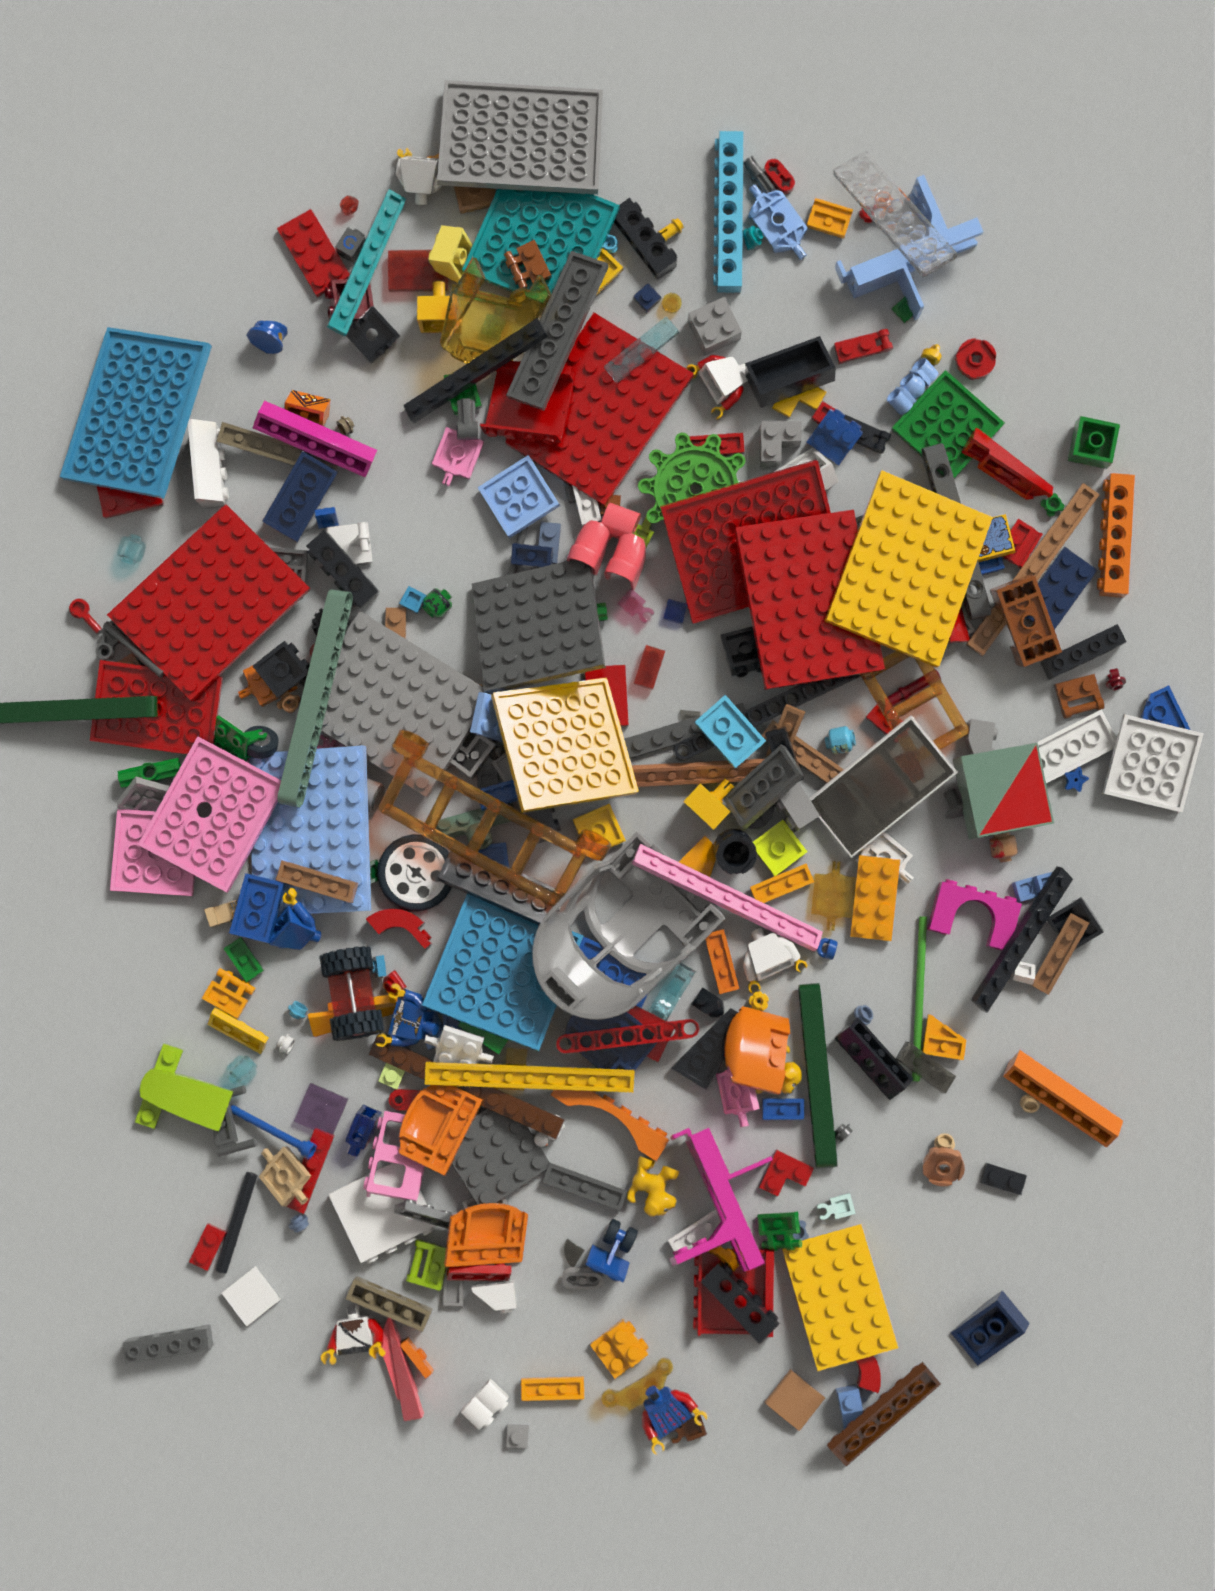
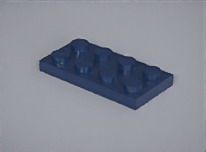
M302 451L262 522L298 542L338 472Z
M1066 547L1061 550L1038 582L1054 630L1097 572L1096 568ZM1027 615V616L1025 617V618H1026L1027 620H1029L1031 623L1034 622V619H1033L1032 616Z

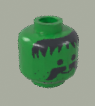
M434 588L423 599L424 605L422 608L430 617L441 618L451 609L452 602L450 599L452 596L445 589L441 591L438 588Z

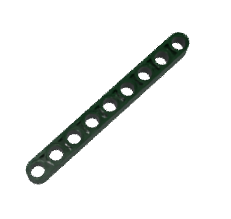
M157 696L0 703V724L158 717Z
M819 983L798 985L815 1165L816 1169L837 1167L838 1163L821 989Z

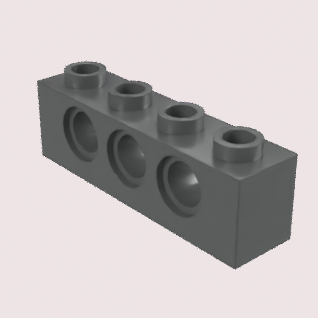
M211 1324L128 1338L123 1342L125 1364L209 1350L213 1346Z

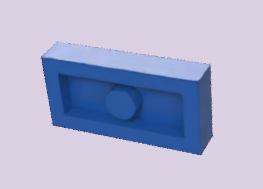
M762 1098V1119L804 1120V1098Z

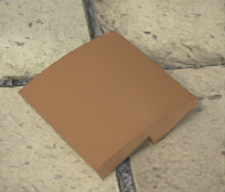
M790 1369L766 1399L765 1403L800 1431L824 1401L825 1397Z

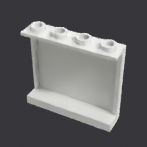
M390 1163L376 1170L374 1183L400 1188L403 1184L406 1167L401 1164ZM370 1174L329 1194L360 1262L366 1261L367 1264L379 1258L378 1254L384 1251L386 1254H389L398 1249L396 1245L402 1242L407 1245L416 1240V1235L423 1233L425 1236L435 1230V1225L394 1213L395 1205L404 1202L402 1199L375 1194L367 1197L366 1189H363L365 1178L370 1177ZM420 1191L417 1204L421 1206L427 1205Z

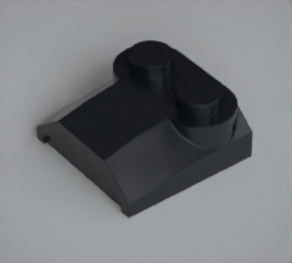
M1082 897L1072 901L1047 919L1057 935H1059L1070 913L1089 922L1075 949L1104 933L1099 921Z

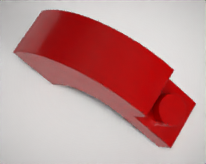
M385 909L366 918L379 935H382L388 929L401 927L408 930L424 949L432 945L430 942L432 937L425 929L422 931L419 929L425 922L413 913L401 909Z
M874 1355L856 1360L859 1368L856 1382L858 1386L879 1394L881 1373Z

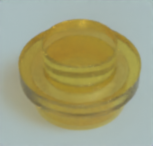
M668 293L663 297L662 307L666 312L676 313L680 310L682 300L679 295Z

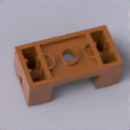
M1026 575L990 589L996 609H1002L1014 645L1010 646L1016 665L1025 667L1062 653L1035 575ZM1027 615L1032 616L1034 619L1030 627H1026L1023 623Z

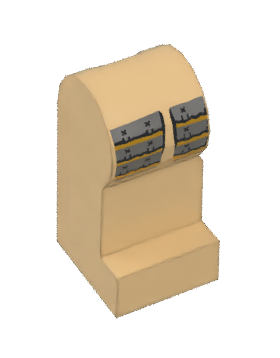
M238 900L204 909L209 926L214 928L233 921Z

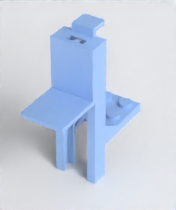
M924 175L916 178L910 199L912 204L917 206L920 222L924 223L926 227L925 238L855 265L848 272L845 271L841 260L837 261L835 265V270L841 284L847 282L854 299L898 282L903 295L907 298V304L913 313L914 320L919 319L924 305L910 272L977 246V240L974 238L983 234L978 218L947 229Z

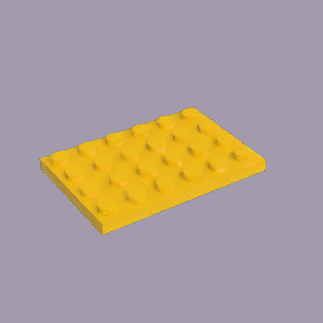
M861 1224L802 1240V1247L795 1248V1250L782 1249L817 1371L898 1348Z

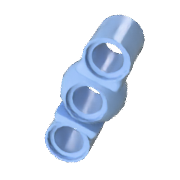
M926 358L918 360L909 371L910 374L901 380L900 387H896L887 397L888 403L899 415L907 413L912 408L913 403L916 402L915 399L924 393L925 386H929L938 376V371Z

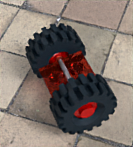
M368 946L349 947L320 955L322 977L328 978L334 1017L330 1019L333 1041L352 1040L384 1032L381 1010H376L370 970L374 969L371 948Z

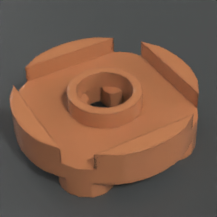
M933 1147L923 1159V1174L934 1185L949 1186L952 1185L953 1181L957 1179L959 1181L964 1175V1160L961 1152L958 1150ZM945 1164V1165H947V1166H949V1167H945L944 1169H941V1168H940V1165Z

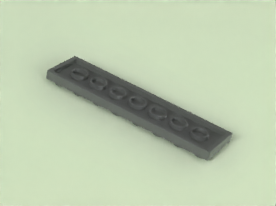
M573 251L570 252L540 319L548 337L525 352L506 394L509 399L542 411L545 410L608 270V263Z

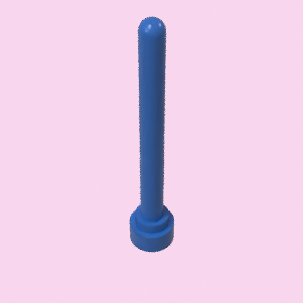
M231 1106L232 1114L297 1148L301 1156L310 1159L314 1155L317 1144L309 1140L302 1142L239 1107Z

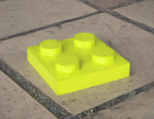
M781 820L753 841L758 856L773 876L778 875L807 853V850L784 820Z

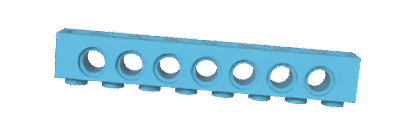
M719 131V138H715V151H718V158L715 157L714 170H718V177L714 178V189H718V196H714V208H718V215H714V228H718L717 235H714V247H717V254H714L713 266H717V273L713 275V286H717V293H741L743 131ZM731 152L733 156L727 157L724 153ZM731 171L733 175L726 176L724 172ZM730 190L733 194L728 196L724 194V191ZM730 209L733 213L727 215L723 211ZM729 228L733 233L726 234L723 230ZM730 248L733 252L727 254L723 251V249ZM730 267L733 271L725 273L723 268Z

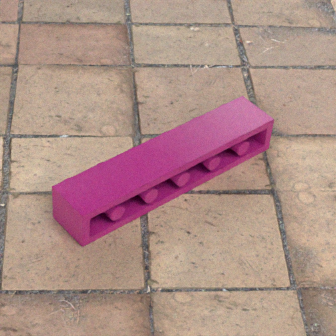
M265 400L257 413L253 429L365 478L377 453V450Z

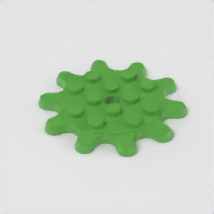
M679 433L675 437L676 450L674 453L667 455L660 450H652L649 454V460L655 465L657 474L653 478H645L638 483L639 491L644 494H651L656 501L655 506L646 514L647 520L653 524L663 520L660 509L662 505L739 483L740 481H738L736 473L745 465V457L740 453H736L731 457L722 456L719 452L721 438L716 434L709 435L704 445L697 447L691 443L686 433ZM691 485H700L701 492L693 494L690 491Z

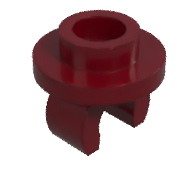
M1117 668L1110 669V674L1107 675L1109 681L1106 682V687L1113 691L1122 689L1126 683V678L1120 677Z

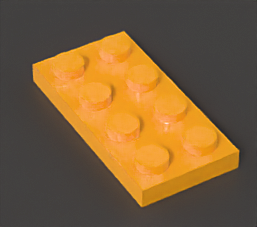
M859 855L850 937L892 941L900 859Z

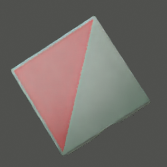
M1038 742L952 759L954 768L958 772L956 780L963 799V814L969 840L1054 823Z

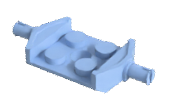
M756 184L751 186L749 190L756 198V202L752 206L748 217L749 219L752 218L772 245L773 252L794 250L799 260L805 258L807 254L801 248L800 242L808 227L782 191L761 193ZM780 215L783 217L784 222L777 224L774 222L773 217Z

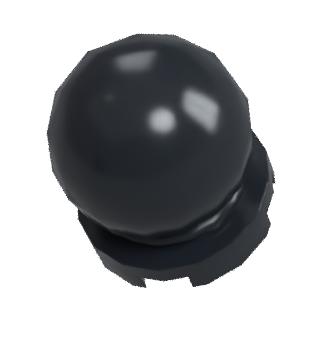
M726 829L718 834L714 842L713 852L721 869L732 875L744 874L752 869L757 860V851L750 836L740 829Z

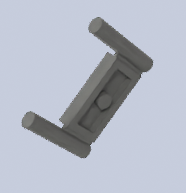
M244 1085L229 1089L233 1091L232 1097L246 1093ZM229 1103L220 1131L213 1130L218 1157L258 1146L256 1138L236 1143L238 1138Z

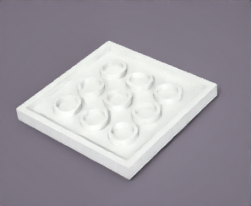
M1123 714L1102 793L1183 813L1204 733Z

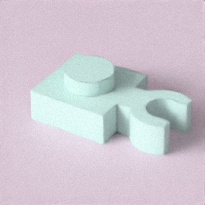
M850 1193L829 1198L831 1203L829 1205L825 1203L816 1205L817 1209H826V1213L819 1216L821 1220L829 1218L830 1214H834L835 1219L856 1214Z

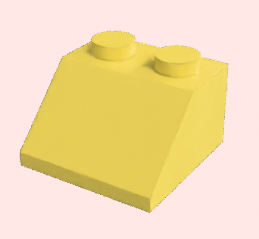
M441 225L428 260L436 272L460 285H464L467 274L463 273L462 268L473 244L463 228Z

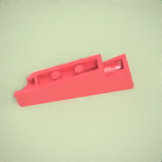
M388 1317L383 1328L382 1348L386 1352L383 1357L397 1399L401 1402L404 1421L423 1418L424 1411L418 1396V1389L406 1353L400 1346L402 1341L395 1320Z

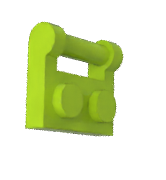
M416 1239L414 1245L416 1250L410 1274H407L406 1281L440 1291L442 1290L447 1267L444 1266L446 1247ZM424 1249L429 1251L421 1278L418 1276Z

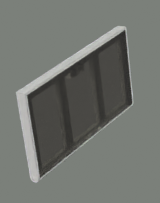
M910 715L809 799L819 813L821 821L849 856L853 858L958 772L917 723L915 718Z

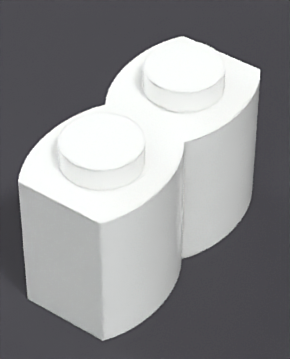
M490 1378L464 1406L461 1413L478 1430L482 1427L487 1428L494 1420L492 1416L497 1411L501 1413L508 1405L507 1399L509 1396Z

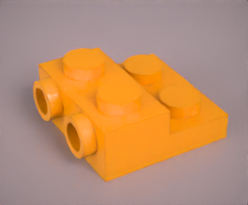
M621 1319L590 1343L592 1349L615 1379L648 1356L647 1349L649 1346L643 1338H637L634 1334L636 1329L630 1321L626 1322L624 1319Z

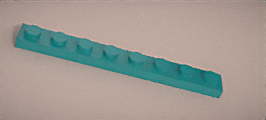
M388 189L327 324V328L344 337L350 328L406 201V198Z

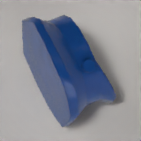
M261 320L257 321L254 327L248 330L246 336L253 346L267 354H276L283 350L282 341L287 336L288 331L287 327L282 323Z

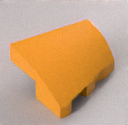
M704 836L679 863L710 877L716 860L713 852L714 844Z

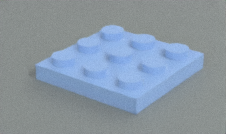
M529 455L478 487L509 538L560 507V504Z

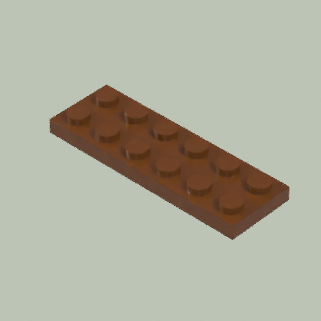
M923 1362L914 1366L909 1374L903 1379L898 1380L894 1387L888 1392L883 1393L879 1400L872 1406L867 1407L841 1433L835 1435L827 1444L828 1448L847 1467L939 1387L941 1383Z

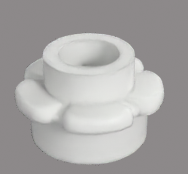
M287 1034L286 1037L281 1036L277 1047H279L280 1053L285 1052L288 1054L293 1048L295 1039L290 1037V1034Z

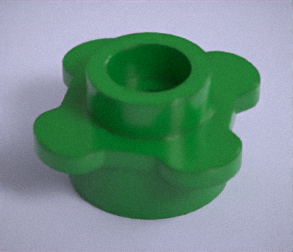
M1053 493L1050 498L1042 499L1040 502L1041 507L1045 508L1046 514L1049 517H1053L1056 512L1064 509V504L1056 493Z

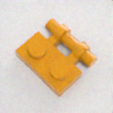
M220 968L216 974L222 978L220 984L212 980L202 999L239 1019L249 1001L243 998L242 995L244 992L253 995L256 988L251 986L250 982L234 976L233 972ZM228 983L238 987L236 993L226 988Z

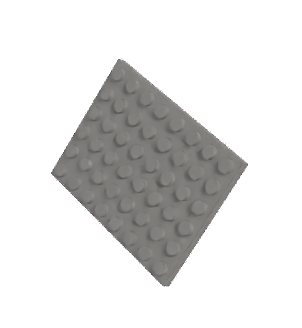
M445 80L437 185L598 194L603 90Z
M359 611L344 636L321 731L346 747L366 746L368 761L428 798L470 733L478 693L484 692V687ZM299 706L294 712L296 715L298 714Z

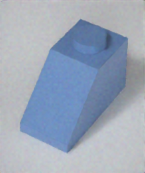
M856 1384L835 1388L843 1429L863 1413L859 1389Z

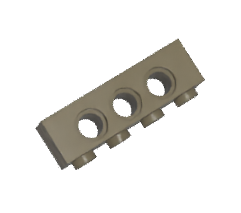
M358 1276L354 1278L346 1297L351 1302L421 1332L424 1331L433 1310L429 1306Z

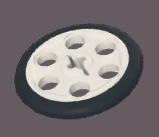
M421 834L402 836L393 841L385 849L378 863L377 878L384 896L392 904L408 911H424L439 905L447 897L452 887L442 882L432 881L430 875L435 870L441 871L449 851L436 839ZM406 848H412L415 851L414 858L406 859L403 856V851ZM428 851L433 852L435 860L432 863L425 862L423 858L424 853ZM397 863L402 867V872L399 875H393L390 872L392 864ZM407 865L414 869L420 868V874L426 881L418 876L413 878L411 876L412 871ZM406 883L409 886V891L406 894H400L397 891L398 884ZM426 886L429 889V895L426 898L418 896L417 890L419 887Z

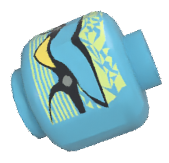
M847 726L830 729L828 736L825 737L826 748H831L834 754L850 752L853 746H856L854 731L850 730Z

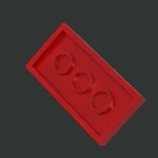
M312 209L277 228L316 297L325 293V287H327L331 280L348 279L350 275Z

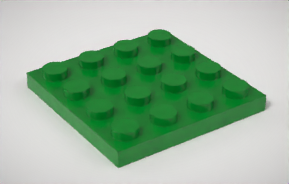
M945 370L913 404L912 408L896 422L891 430L921 457L922 448L943 443L953 477L955 478L973 459L961 452L975 428L980 429L992 438L1005 422ZM937 470L942 476H944V473L941 470Z

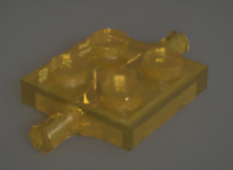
M832 861L831 873H815L811 914L826 917V930L829 931L830 923H832L831 931H835L836 919L841 917L852 918L856 877L840 874V861H837V869H835L836 861Z

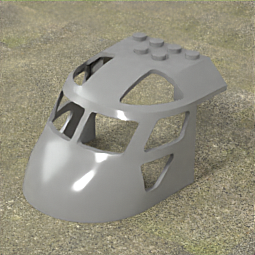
M638 831L609 861L593 865L548 912L536 932L533 944V965L537 979L546 995L557 1006L578 1017L606 1019L630 1010L667 977L726 919L715 904L632 865L640 844L667 856L655 843ZM609 872L622 881L634 895L609 921L601 924L597 917L595 899L599 883L604 874ZM593 879L587 894L576 904L584 888ZM569 900L565 910L559 912L558 910ZM582 911H584L585 919L591 932L603 947V950L590 960L587 959L575 942L570 925ZM662 925H666L684 946L678 957L665 962H643L634 957L638 949ZM610 954L624 966L647 975L631 985H625L612 980L597 969L596 965L606 955Z

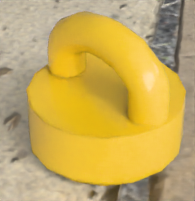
M934 344L930 348H924L921 358H926L931 365L939 364L942 357L939 352L940 346Z

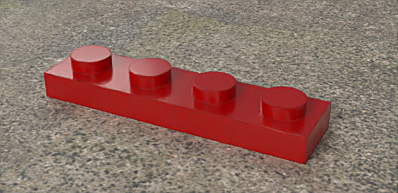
M318 1128L314 1129L310 1141L317 1144L316 1151L310 1159L304 1157L302 1160V1165L311 1175L302 1188V1192L308 1198V1201L301 1205L296 1197H294L288 1206L285 1207L303 1214L306 1212L335 1135Z

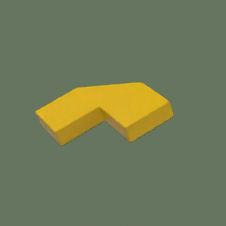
M817 387L776 402L772 409L790 418L798 402L817 410L826 395V391Z

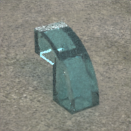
M680 963L670 973L649 1011L667 1021L696 971Z

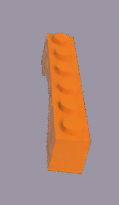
M553 1090L551 1093L552 1097L567 1106H593L613 1114L629 1129L636 1141L638 1150L655 1161L658 1160L669 1142V1138L666 1137L668 1133L658 1127L654 1130L648 1126L650 1122L641 1116L638 1119L631 1115L633 1111L622 1105L619 1108L614 1105L615 1100L606 1094L602 1097L596 1091Z

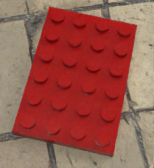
M100 660L95 698L157 696L158 717L92 720L89 741L181 754L189 753L197 736L214 745L215 723L219 712L223 677L219 676L192 702L166 675L159 678L147 666Z

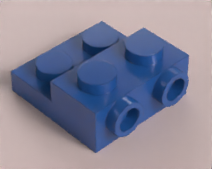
M830 408L807 440V443L839 466L863 432L860 430L862 427L853 420L851 422L844 419V413L838 409L833 411Z

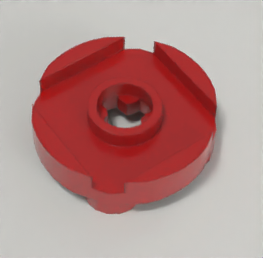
M969 339L958 349L955 356L956 366L960 373L970 380L984 378L994 369L996 351L992 344L986 340ZM971 355H979L981 357L979 359L980 363L973 362Z

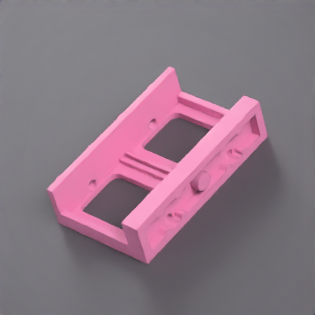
M385 1111L384 1116L379 1118L377 1129L380 1130L379 1137H375L373 1149L376 1151L374 1157H370L368 1169H371L370 1177L365 1178L363 1189H366L367 1197L375 1194L402 1200H414L417 1204L425 1166L400 1155L399 1149L401 1148L399 1146L383 1143L387 1122L402 1123L405 1117L404 1114ZM379 1161L401 1164L406 1167L403 1184L400 1188L374 1183Z

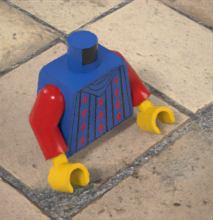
M651 1386L646 1390L648 1399L643 1402L645 1410L642 1412V1428L648 1440L652 1442L651 1449L655 1455L657 1454L654 1446L660 1444L664 1451V1445L657 1440V1437L662 1439L692 1418V1413L695 1415L694 1420L696 1424L700 1426L702 1423L698 1420L697 1416L703 1415L706 1420L708 1418L707 1413L699 1411V1406L686 1392L677 1389L671 1390L668 1386L663 1387L661 1390H658L656 1386Z

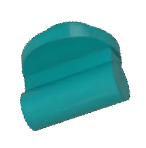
M751 226L743 230L742 235L747 250H752L762 244L763 234L759 228Z

